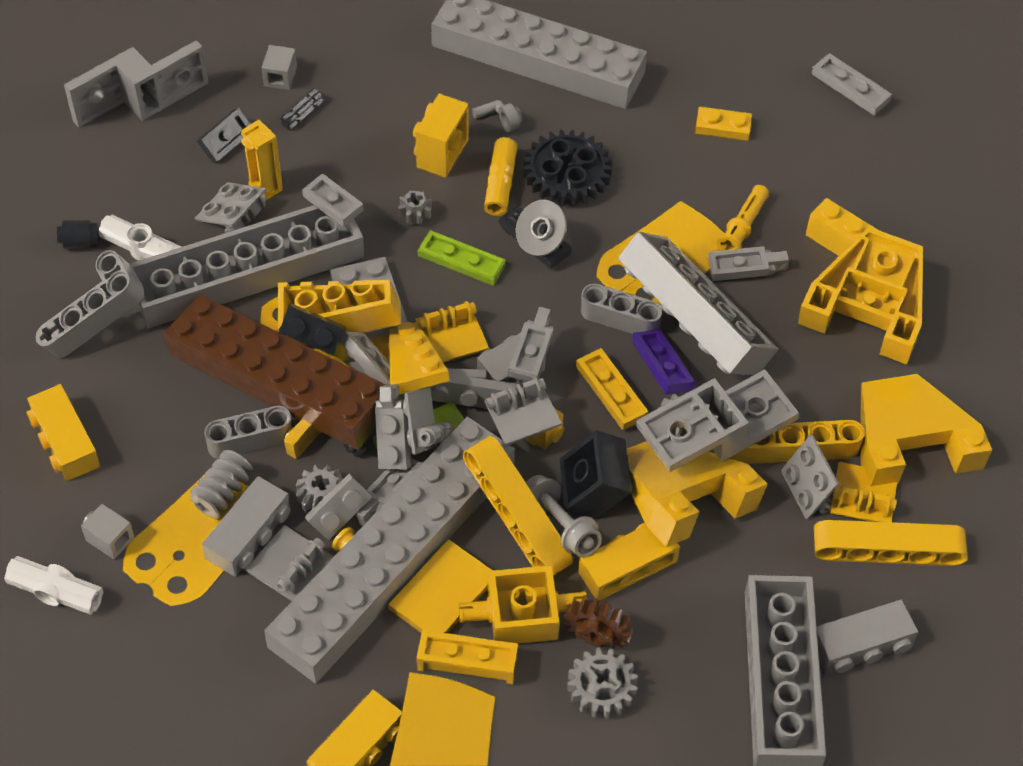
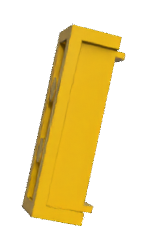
M257 120L241 130L243 135L241 142L245 146L249 173L248 185L266 188L267 191L263 195L268 200L283 190L276 135L260 120Z
M422 630L417 654V671L431 669L507 680V684H513L515 662L518 657V644Z

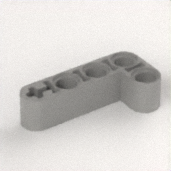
M105 251L96 260V270L102 282L45 322L36 332V342L55 357L63 358L135 307L143 299L144 288L133 267L115 251Z

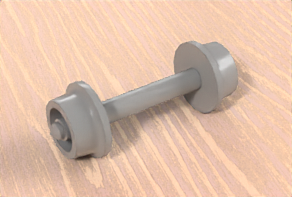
M536 475L530 478L526 484L544 512L549 511L565 528L561 537L562 547L568 553L576 554L582 558L588 557L597 551L602 542V535L599 532L597 522L588 516L573 520L557 503L561 496V486L556 480L546 478L543 475Z

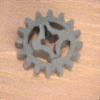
M596 648L594 656L585 651L583 661L575 659L574 669H569L568 679L570 681L567 684V691L573 692L571 695L572 703L580 701V711L584 712L587 708L591 709L593 718L597 716L598 711L603 712L605 719L609 718L611 710H614L617 715L622 714V705L630 707L632 704L631 697H636L638 687L635 685L638 681V675L632 674L634 669L633 663L624 665L625 655L621 654L615 658L613 657V649H609L607 655H604L600 648ZM618 675L623 679L624 688L621 686L622 682L617 680ZM581 678L584 679V684L588 686L586 692L581 685Z

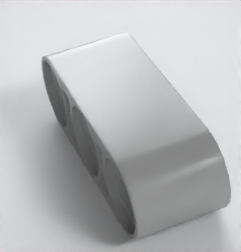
M589 284L582 290L580 311L585 319L630 334L660 329L663 310L657 302L600 284Z
M273 406L212 421L206 426L204 434L209 454L214 458L220 459V454L225 450H231L241 455L284 444L286 433L293 426L289 410L282 406Z

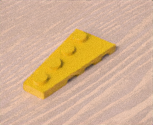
M404 322L395 328L389 329L390 384L399 385V395L450 381L448 369L417 322Z

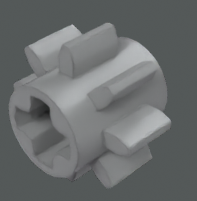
M410 190L405 197L400 196L398 214L399 217L405 216L406 224L421 225L426 218H431L432 199H425L423 191Z

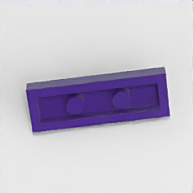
M660 329L633 333V345L666 395L688 392L694 389V379Z

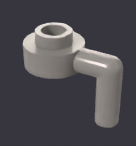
M500 100L472 109L475 119L497 112L506 132L519 129L520 122H522L519 108L514 107L511 103L504 105Z

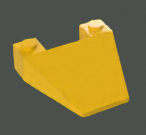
M868 227L811 283L801 305L798 324L825 334L834 312L881 328L887 332L884 336L879 355L907 365L922 326L923 246Z
M912 374L862 382L861 425L865 430V436L860 449V464L865 470L870 486L893 482L899 484L906 466L901 453L902 450L938 444L944 445L955 474L984 469L992 448L983 426L920 375Z
M647 441L627 448L632 484L631 495L646 526L665 547L690 538L700 512L691 501L711 494L736 519L758 509L768 485L748 464L731 458L721 461L717 454L709 451L669 473Z

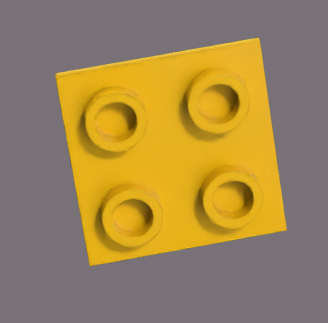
M465 301L464 304L457 305L455 308H452L450 305L447 306L445 311L443 308H440L439 312L435 311L428 314L425 312L422 317L416 318V322L443 363L489 349L475 316L477 310L474 302L469 303Z
M838 462L836 479L839 485L833 491L830 513L870 522H892L893 511H895L897 499H895L897 482L870 486L863 466Z

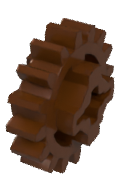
M582 598L581 602L574 599L572 604H568L563 617V624L568 625V631L575 632V637L584 638L587 643L595 647H603L604 644L608 645L611 649H614L615 645L624 647L625 643H629L634 623L629 622L630 616L621 615V609H613L610 603L594 599L593 602H589L586 598Z

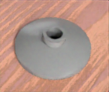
M538 200L529 204L521 212L516 224V238L520 247L525 252L534 256H544L555 251L562 243L566 234L567 220L565 213L559 205L549 200ZM548 226V229L544 234V228Z

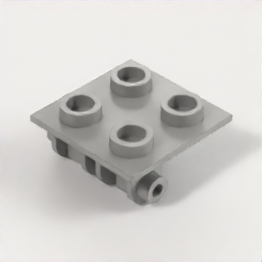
M228 182L219 189L217 195L209 203L203 206L202 211L194 219L196 221L224 225L226 227L225 233L246 227L245 225H249L251 220L266 206L265 202L267 199L263 194L267 189Z
M535 377L533 380L523 383L522 388L518 383L514 391L511 387H507L508 393L506 390L495 394L491 393V397L486 398V401H484L505 446L562 425L545 391L547 388L543 378L537 380Z
M430 387L404 393L403 411L408 417L407 441L409 446L412 447V455L438 447V443L444 441L453 432V427L447 422L435 423Z
M810 434L781 470L806 520H809L818 510L821 514H824L831 509V500L828 496L839 485L813 434Z
M283 525L245 571L293 601L334 556L323 550L325 544L319 538L308 540L286 525Z

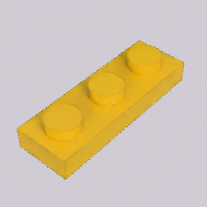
M602 348L576 360L577 369L622 430L635 425L636 420L649 414V411Z

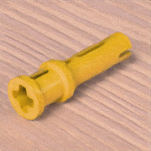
M755 185L737 217L727 223L725 234H722L717 240V245L721 251L742 248L743 240L747 239L751 234V224L769 197L770 192L765 186Z

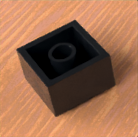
M596 430L559 458L566 512L582 517L588 516L595 520L632 493L626 440Z

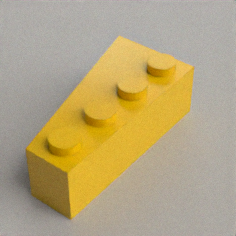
M390 280L354 281L349 285H342L339 281H328V285H313L312 282H301L300 286H289L288 282L278 283L279 330L288 306L291 303L346 326L344 332L363 333L401 324V304ZM295 340V341H297V342H299V343H301V344H303V345H307V344L302 343V342H300V341H298V340Z

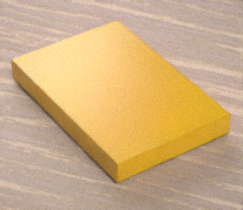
M448 539L388 604L389 610L420 633H422V630L449 633L460 621L459 602H477L488 589V571L493 570Z

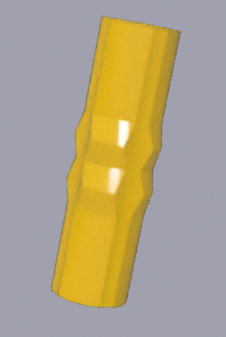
M499 138L494 145L484 204L485 212L492 216H503L508 209L517 153V143L510 138Z

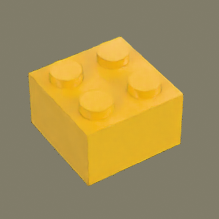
M438 94L434 102L428 104L423 120L416 123L413 131V137L416 139L414 155H416L417 168L445 178L448 176L469 140L468 103Z

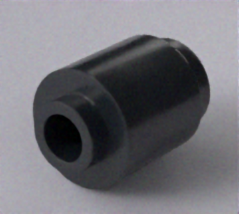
M90 220L62 221V226H57V243H63L64 249L91 248L92 245H98V223H91Z

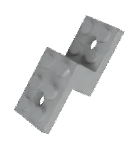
M196 40L153 65H150L134 47H131L81 76L72 79L64 84L73 122L78 127H81L123 102L143 121L208 84L203 46Z
M763 370L726 391L714 378L636 420V426L670 473L712 449L719 459L724 461L798 420L799 412L768 372ZM757 403L761 404L765 409L762 412L755 413L750 411L748 407L751 404ZM676 427H682L688 432L685 436L676 437L672 435L671 431Z

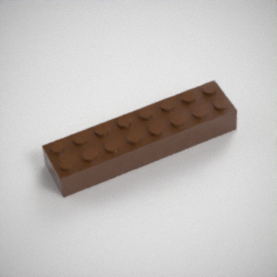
M201 294L163 333L171 356L272 407H285L289 410L291 417L299 421L303 419L312 424L313 428L357 450L362 447L376 430V401L380 400V386L386 384Z

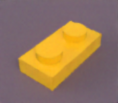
M699 107L695 134L748 141L752 114Z
M301 419L285 435L284 444L287 454L297 460L321 431L313 428L312 424Z

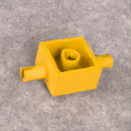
M552 565L488 571L489 597H487V601L459 602L460 623L489 620V623H492L493 636L496 641L519 644L558 640L560 613H565L568 604H572L574 599L581 602L582 598H585L587 594L586 591L558 594L555 591Z

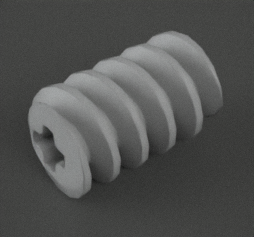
M231 450L223 451L219 456L220 459L215 460L212 468L206 471L205 477L198 481V486L193 487L190 491L191 501L196 508L213 519H218L221 516L216 508L226 510L228 507L224 499L228 501L234 500L235 496L231 490L235 492L241 491L242 486L238 481L247 483L249 477L246 472H253L251 464L240 454Z

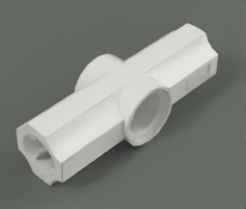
M106 215L101 221V226L98 230L101 238L129 250L132 257L136 260L146 259L181 247L153 234L151 228L146 224H132L114 215Z
M17 556L9 562L4 577L6 583L34 593L40 601L51 606H58L61 603L91 615L94 611H97L101 604L102 587L78 579L69 570L56 564H50L46 567Z

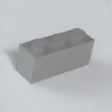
M258 476L202 543L205 559L236 577L242 569H246L251 564L254 553L258 548L268 543L275 527L288 518L291 511L288 493Z
M902 599L816 626L819 662L825 674L835 671L837 673H844L856 664L862 662L871 664L880 660L884 655L893 652L895 654H902L910 650L918 630Z

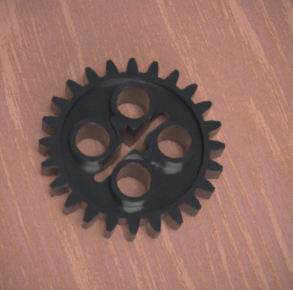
M560 130L559 136L549 132V139L540 136L539 143L532 142L531 149L526 150V158H524L523 175L527 177L526 184L527 186L532 185L533 193L541 191L540 199H544L547 196L551 197L550 201L552 202L559 199L562 206L566 204L567 200H570L572 205L576 206V200L578 199L586 204L587 196L595 200L597 192L604 193L605 186H609L610 177L612 176V158L608 157L609 150H602V142L594 144V136L585 139V132L580 133L579 136H575L574 130H571L569 135H565L564 131ZM576 151L575 154H573L572 162H570V157L572 153ZM563 172H565V178L563 182L560 184V182L563 179Z

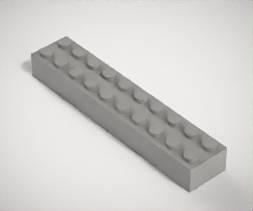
M466 417L264 630L267 648L316 684L487 498L467 467L463 458V452L488 436H493L498 440L514 464L515 448L511 445L505 446L502 439L469 417Z

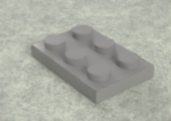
M385 257L330 269L332 281H339L342 285H349L354 281L390 280L398 295ZM401 304V323L408 322ZM398 325L363 333L369 339L389 335V329L395 328Z

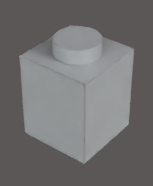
M269 45L261 68L263 85L265 87L290 90L297 68L295 48Z
M103 504L95 511H91L81 525L85 540L112 559H115L135 538L131 523Z

